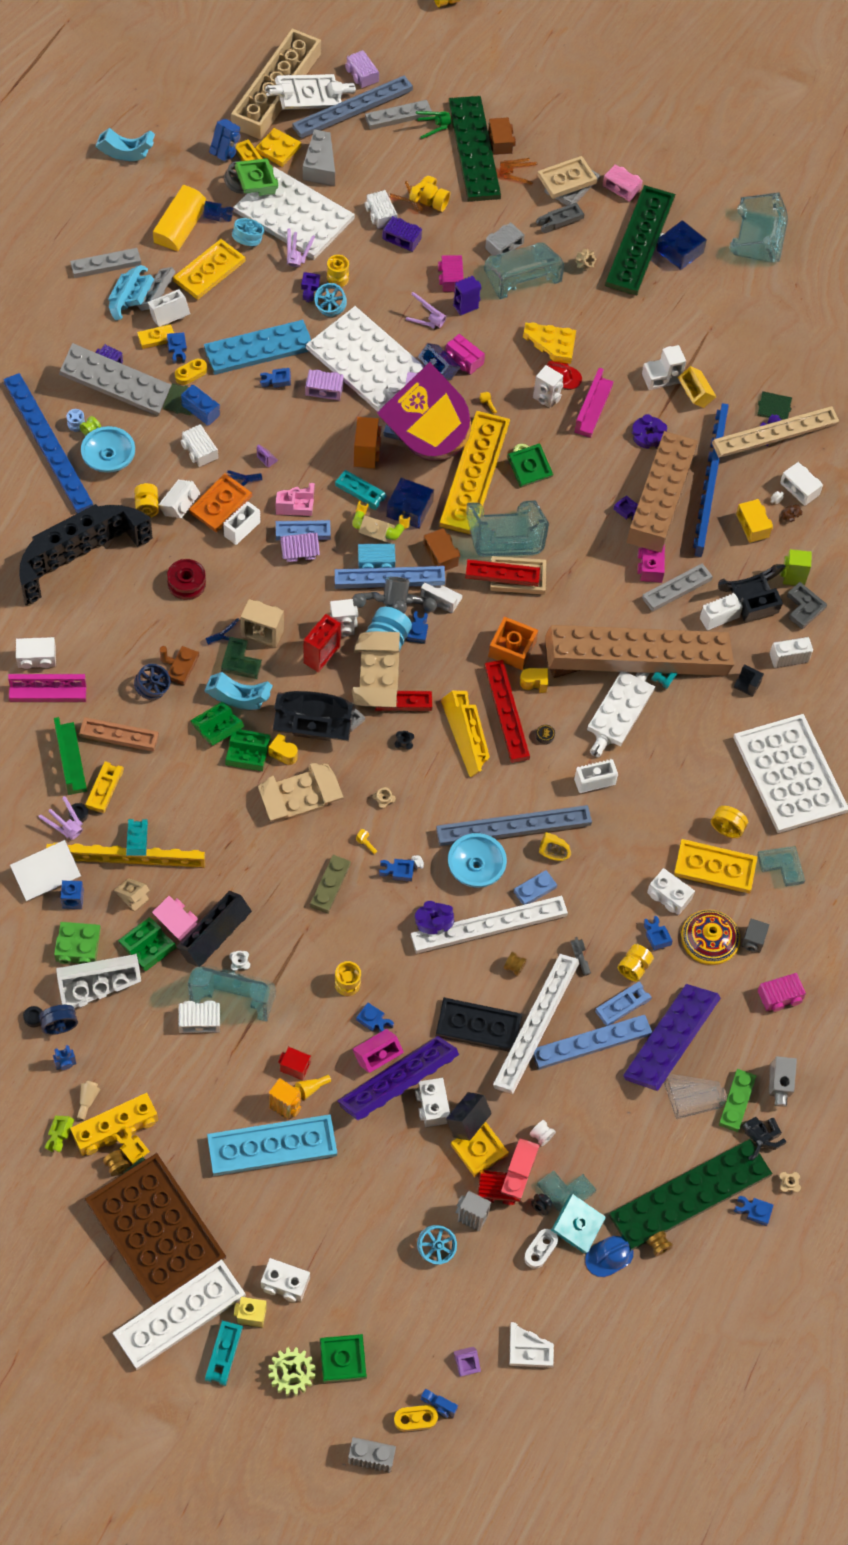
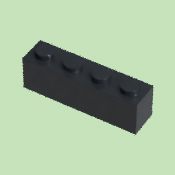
M228 891L176 947L188 963L200 967L234 930L246 920L252 910L240 894Z

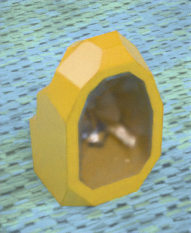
M545 832L539 846V853L552 860L563 861L570 858L571 849L565 840L558 838L557 835Z

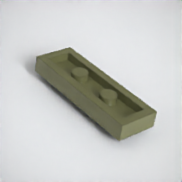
M332 855L310 903V907L329 914L351 866V861Z

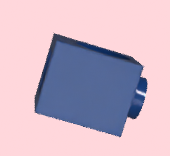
M62 880L60 898L62 909H82L84 897L82 881Z

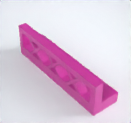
M598 368L575 425L574 433L589 438L592 437L614 381L602 378L604 371L602 368Z
M8 674L10 702H86L87 684L85 674Z

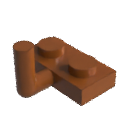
M161 646L159 649L160 660L163 663L172 665L168 672L170 680L185 685L199 658V652L182 646L174 659L168 656L167 647Z

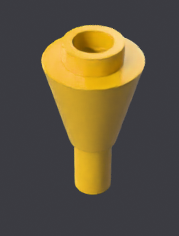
M326 1075L319 1079L298 1081L295 1083V1088L300 1091V1098L305 1101L321 1086L330 1083L331 1078L329 1075Z

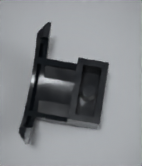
M775 564L758 575L738 581H727L723 578L718 583V589L723 592H732L737 596L743 607L741 615L745 623L778 614L783 602L777 588L770 589L767 581L779 575L786 566L784 564Z

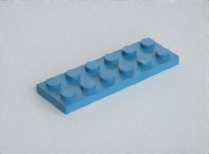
M299 320L204 344V350L212 371L216 375L309 352L306 349V344L311 341V337L304 320Z

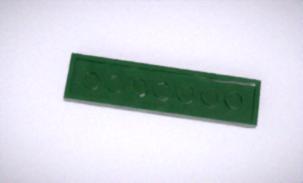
M481 96L449 98L448 104L468 202L501 199V191Z
M646 185L643 186L607 277L606 287L638 295L676 194Z
M748 1139L610 1212L609 1217L621 1237L626 1242L628 1241L630 1251L647 1243V1240L658 1232H668L769 1178L773 1173L760 1153H758V1156L753 1161L748 1159L749 1156L754 1155L756 1150L752 1140Z

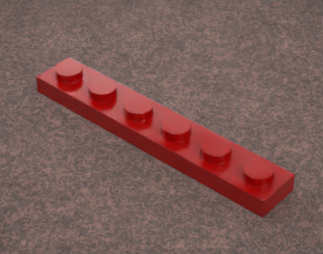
M503 660L487 662L484 667L510 761L515 763L530 760L529 750Z

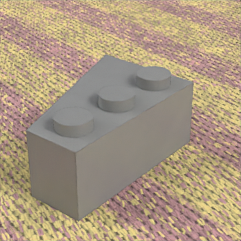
M314 129L303 163V180L335 186V166L330 132Z

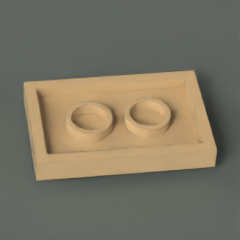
M582 156L542 169L537 174L552 199L597 184L596 176Z
M492 556L491 562L540 567L538 587L490 582V591L545 594L546 560Z

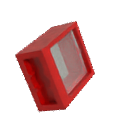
M325 614L304 639L303 663L318 673L340 648V622Z

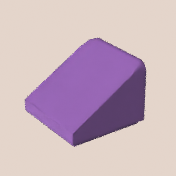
M257 445V457L268 468L278 461L266 448Z
M475 1347L454 1351L460 1377L481 1372L478 1353Z

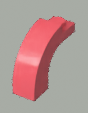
M522 1138L519 1139L501 1193L521 1200L540 1147L539 1144Z

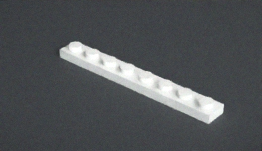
M558 896L454 922V925L448 931L444 932L443 929L438 931V934H426L421 931L411 933V939L415 952L418 954L566 917L568 912L563 897Z
M562 954L559 955L493 1084L495 1089L510 1094L514 1093L579 965L578 959Z

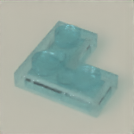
M796 846L758 851L757 856L762 872L780 869L785 887L804 884L805 877Z
M553 1170L537 1184L542 1192L551 1199L559 1212L564 1207L569 1195L574 1194L582 1201H585L596 1192V1188L584 1174L567 1186Z

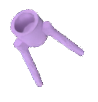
M287 229V265L300 267L301 263L305 264V258L315 239L314 235L301 256V252L296 251L297 232H294L291 250V229Z
M412 292V296L431 312L428 318L431 322L406 317V320L426 325L433 329L436 326L442 327L446 320V315Z
M64 796L62 799L74 821L70 819L65 822L52 809H49L48 812L63 825L62 828L43 815H39V818L61 832L67 839L74 840L82 833L83 829L81 826L83 823L78 819L72 806Z

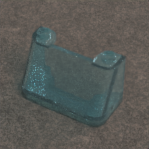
M780 192L741 197L740 205H738V214L742 217L739 238H733L732 242H730V251L736 256L770 263L779 262L788 222L787 210Z
M539 242L531 246L488 257L484 265V271L499 299H504L508 297L507 292L510 289L516 290L517 284L543 276L546 277L547 281L552 279L554 284L562 282L564 262L546 243Z
M536 500L520 503L516 514L484 515V508L480 503H467L466 515L474 549L479 556L535 555L544 550L549 522Z
M211 965L197 967L192 970L188 980L189 1001L200 1004L202 998L207 996L212 998L215 989L252 998L251 1008L257 1010L258 1019L268 1021L276 995V987L272 981Z

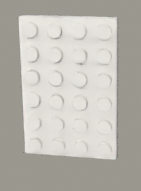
M274 167L273 174L275 179L278 180L276 193L259 196L258 192L247 193L233 207L234 212L243 218L257 221L264 227L265 231L287 243V229L290 228L291 246L294 232H297L296 249L304 253L311 237L314 235L315 239L307 256L315 260L354 220L355 214Z
M356 306L306 344V349L332 372L339 373L340 375L343 374V381L376 411H379L405 386L408 372L418 373L425 367Z
M804 714L734 734L733 738L777 833L848 813V805Z

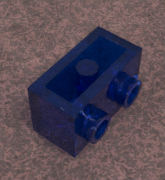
M427 343L418 356L425 366L431 362L447 380H452L461 367L437 344Z

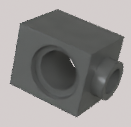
M751 918L741 947L746 948L750 952L760 953L770 924Z

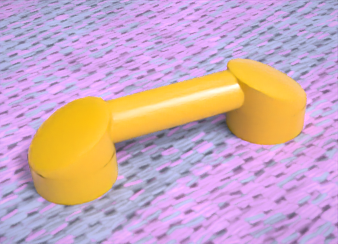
M432 176L424 177L420 183L412 186L409 199L415 203L418 202L422 194L421 189L427 183L436 185L437 179Z

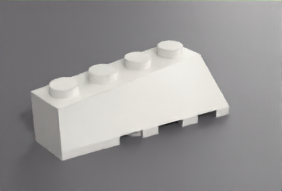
M137 954L56 968L62 1005H72L74 1008L85 1006L90 1001L104 998L111 992L120 991L141 982Z

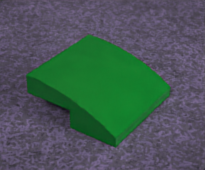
M223 702L218 703L190 720L195 729L212 746L244 727L242 720L232 713L231 708Z
M241 729L233 733L229 741L225 765L263 772L271 735Z
M150 917L118 940L129 955L137 954L138 964L145 972L177 948L175 943L163 933L162 928Z

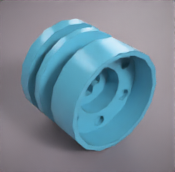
M380 607L373 616L372 623L368 626L366 632H400V652L404 639L407 638L412 628V623L401 611L392 607Z

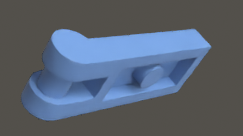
M637 982L596 1008L595 1012L603 1023L609 1026L641 1005L648 1003L652 997L644 991V986L641 982ZM637 993L639 998L636 999L633 994Z

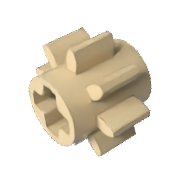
M583 249L582 252H577L575 259L578 264L577 268L588 271L589 267H594L595 260H597L593 255L594 251Z

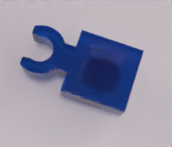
M205 201L203 218L219 221L221 217L226 221H231L232 215L229 214H232L233 208H221V203Z

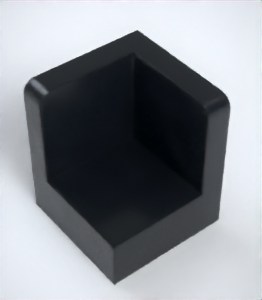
M744 664L734 684V688L753 697L762 682L764 673Z

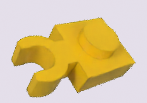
M124 1126L125 1136L120 1138L118 1134H114V1138L124 1144L119 1149L130 1163L135 1165L150 1151L137 1135L132 1137L131 1131Z

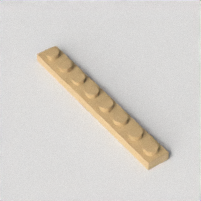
M831 406L717 438L712 441V445L718 457L721 458L837 425L839 419Z

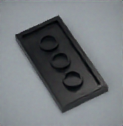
M444 997L435 1037L439 1036L440 1038L510 1052L519 1034L522 1013Z

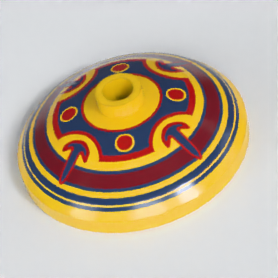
M702 910L692 914L685 921L681 931V942L687 954L697 962L706 965H719L729 961L736 954L740 945V933L735 922L726 914L716 910Z

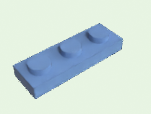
M330 520L276 521V540H280V536L317 533L318 540H331Z

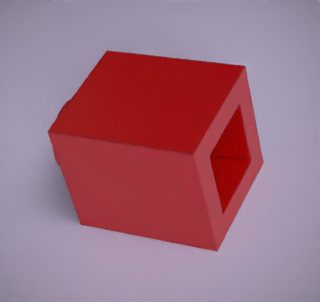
M288 1046L286 1053L282 1052L278 1061L280 1072L303 1081L311 1064V1055Z

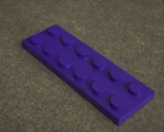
M686 984L624 1073L623 1077L625 1080L658 1091L721 999L719 994Z
M437 1036L339 1099L338 1103L343 1110L356 1120L366 1118L369 1113L383 1107L386 1102L401 1095L404 1090L418 1084L424 1077L435 1073L444 1064L452 1062L459 1055L458 1050Z

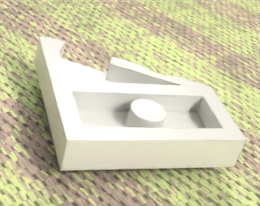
M511 1322L509 1366L553 1368L554 1344L545 1339H540L533 1332H528L517 1326L518 1324Z

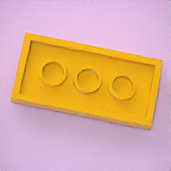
M220 239L173 276V281L199 300L246 262V257Z
M681 839L674 876L750 894L758 856Z

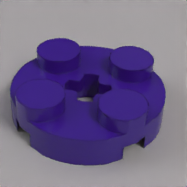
M645 414L633 424V440L642 448L649 449L654 446L657 448L664 431L667 432V425L660 419L652 417L650 414ZM647 430H650V431L653 432V434H652V433L646 434V431H647Z
M426 901L424 906L420 907L415 913V924L419 931L426 934H438V931L443 929L446 932L455 922L453 907L442 903H435L434 901Z

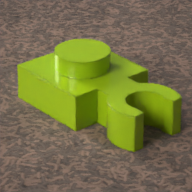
M55 1115L48 1133L51 1138L47 1141L45 1149L53 1152V1150L60 1152L62 1150L63 1139H68L71 1132L70 1128L74 1123L73 1118Z

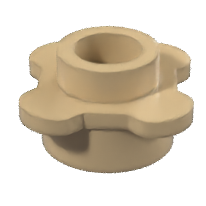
M387 787L381 788L373 794V799L379 803L380 808H386L388 804L394 803L396 800Z
M782 1172L780 1174V1189L782 1192L797 1193L800 1191V1175L797 1172L793 1174Z

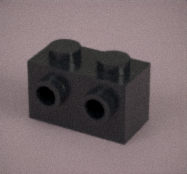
M467 1092L448 1115L446 1121L453 1138L470 1141L492 1113L485 1095Z

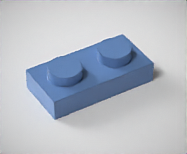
M547 870L514 888V893L520 902L526 905L556 889L557 884Z

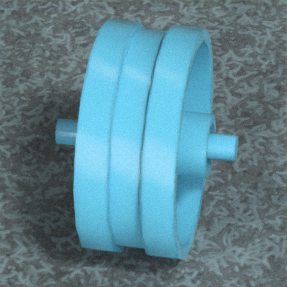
M240 218L234 223L232 237L240 244L257 246L262 241L264 227L255 220Z
M335 283L324 284L315 293V304L318 310L325 316H337L344 311L347 305V298L343 289ZM330 289H335L333 293H329ZM338 291H340L343 295L335 297ZM319 299L326 300L319 305ZM342 300L340 306L336 303V301ZM328 305V311L323 310L322 308Z
M432 1225L426 1227L420 1233L417 1240V1248L424 1260L432 1264L441 1265L454 1257L457 1251V1241L450 1229L441 1225ZM439 1229L437 1239L434 1238L430 1230ZM444 1230L450 1235V1237L441 1241V1236ZM426 1234L431 1238V1242H422ZM452 1240L451 1250L444 1247L445 1243ZM422 1246H431V1249L425 1255ZM435 1250L437 1254V1261L429 1259L430 1255ZM441 1250L449 1253L444 1259H441Z

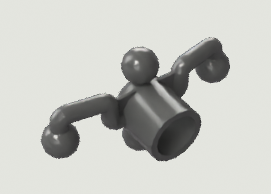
M386 577L384 595L378 592L358 593L352 597L353 605L357 606V608L363 607L366 604V600L372 599L383 602L386 607H392L402 613L406 612L407 604L412 602L423 605L426 612H433L437 608V602L433 598L426 599L408 594L410 581L401 577Z

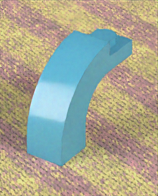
M108 128L99 135L95 147L115 159L138 161L144 159L148 150L153 146L155 134L149 130L139 138L128 139Z
M220 672L210 676L204 691L226 705L245 710L260 709L262 703L269 699L273 685L268 681L257 685H244Z

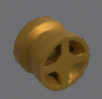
M512 951L503 969L511 970L514 975L519 976L527 959L518 957Z
M121 1150L113 1151L103 1159L104 1165L109 1167L111 1176H116L129 1167L128 1161L123 1159Z
M665 1231L658 1232L647 1240L648 1245L654 1249L653 1253L656 1257L666 1253L673 1247L672 1242L667 1240Z

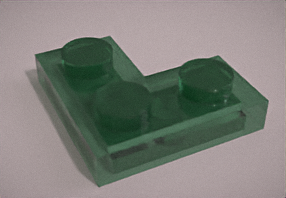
M230 637L221 665V672L258 679L262 660L245 656L248 640Z

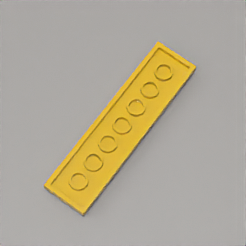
M476 411L471 425L470 436L465 444L439 527L470 535L475 534L508 431L510 419Z

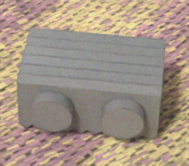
M510 222L507 225H503L499 231L497 230L494 234L491 233L487 236L485 248L497 260H500L524 244L525 234Z
M468 1191L466 1196L462 1195L457 1204L455 1213L459 1214L458 1222L465 1223L466 1226L469 1225L474 1230L477 1229V1232L480 1231L488 1217L491 1202Z
M353 1437L348 1463L357 1464L358 1467L361 1465L362 1467L366 1466V1468L370 1467L371 1469H379V1471L383 1470L390 1473L396 1446Z

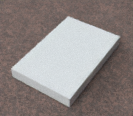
M65 840L10 865L26 901L62 886V880L72 881L81 877Z

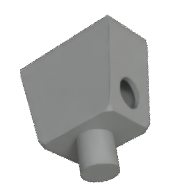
M776 1056L770 1063L769 1095L775 1096V1106L787 1107V1098L794 1093L797 1058Z

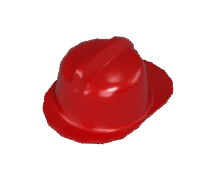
M548 361V367L563 375L562 388L575 389L580 386L582 376L577 369L570 367L568 363Z

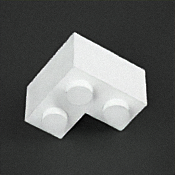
M680 346L666 347L662 349L660 360L644 363L642 376L649 390L681 383L678 376L684 372L686 359Z

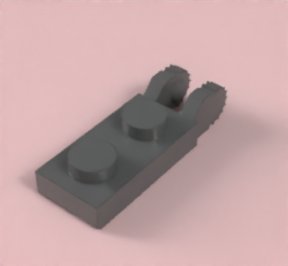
M573 203L537 218L536 223L538 226H542L541 231L543 233H547L553 229L584 219L585 214L577 203Z

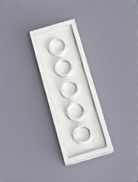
M220 1260L114 1331L113 1335L136 1370H138L240 1301L241 1297H245L246 1294L225 1263Z

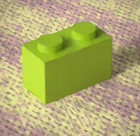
M789 550L788 556L784 557L783 562L786 567L780 573V577H783V584L796 586L799 582L803 585L806 584L811 569V551Z

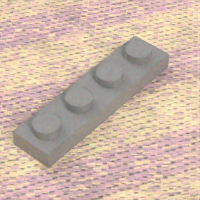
M423 100L366 113L365 119L369 129L373 130L417 120V118L430 117L432 115H419L415 112L432 110L428 101Z
M133 248L73 260L70 263L74 278L139 266L141 265V259L138 249Z
M702 563L643 594L642 599L653 612L712 581L713 576Z

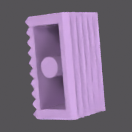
M363 50L347 56L345 67L347 72L353 75L356 84L363 88L379 82V71Z
M310 369L305 386V395L340 401L344 375L336 372L326 373L321 370L312 371Z
M317 533L280 536L282 558L287 559V562L298 561V557H305V560L316 559V555H320Z

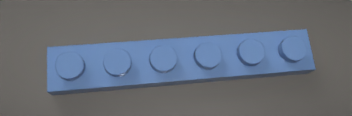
M444 566L334 569L335 589L385 587V579L390 576L408 579L410 581L409 586H423L424 583L431 586L445 585Z
M641 1015L537 1047L533 1058L538 1070L650 1036L652 1030L646 1016Z

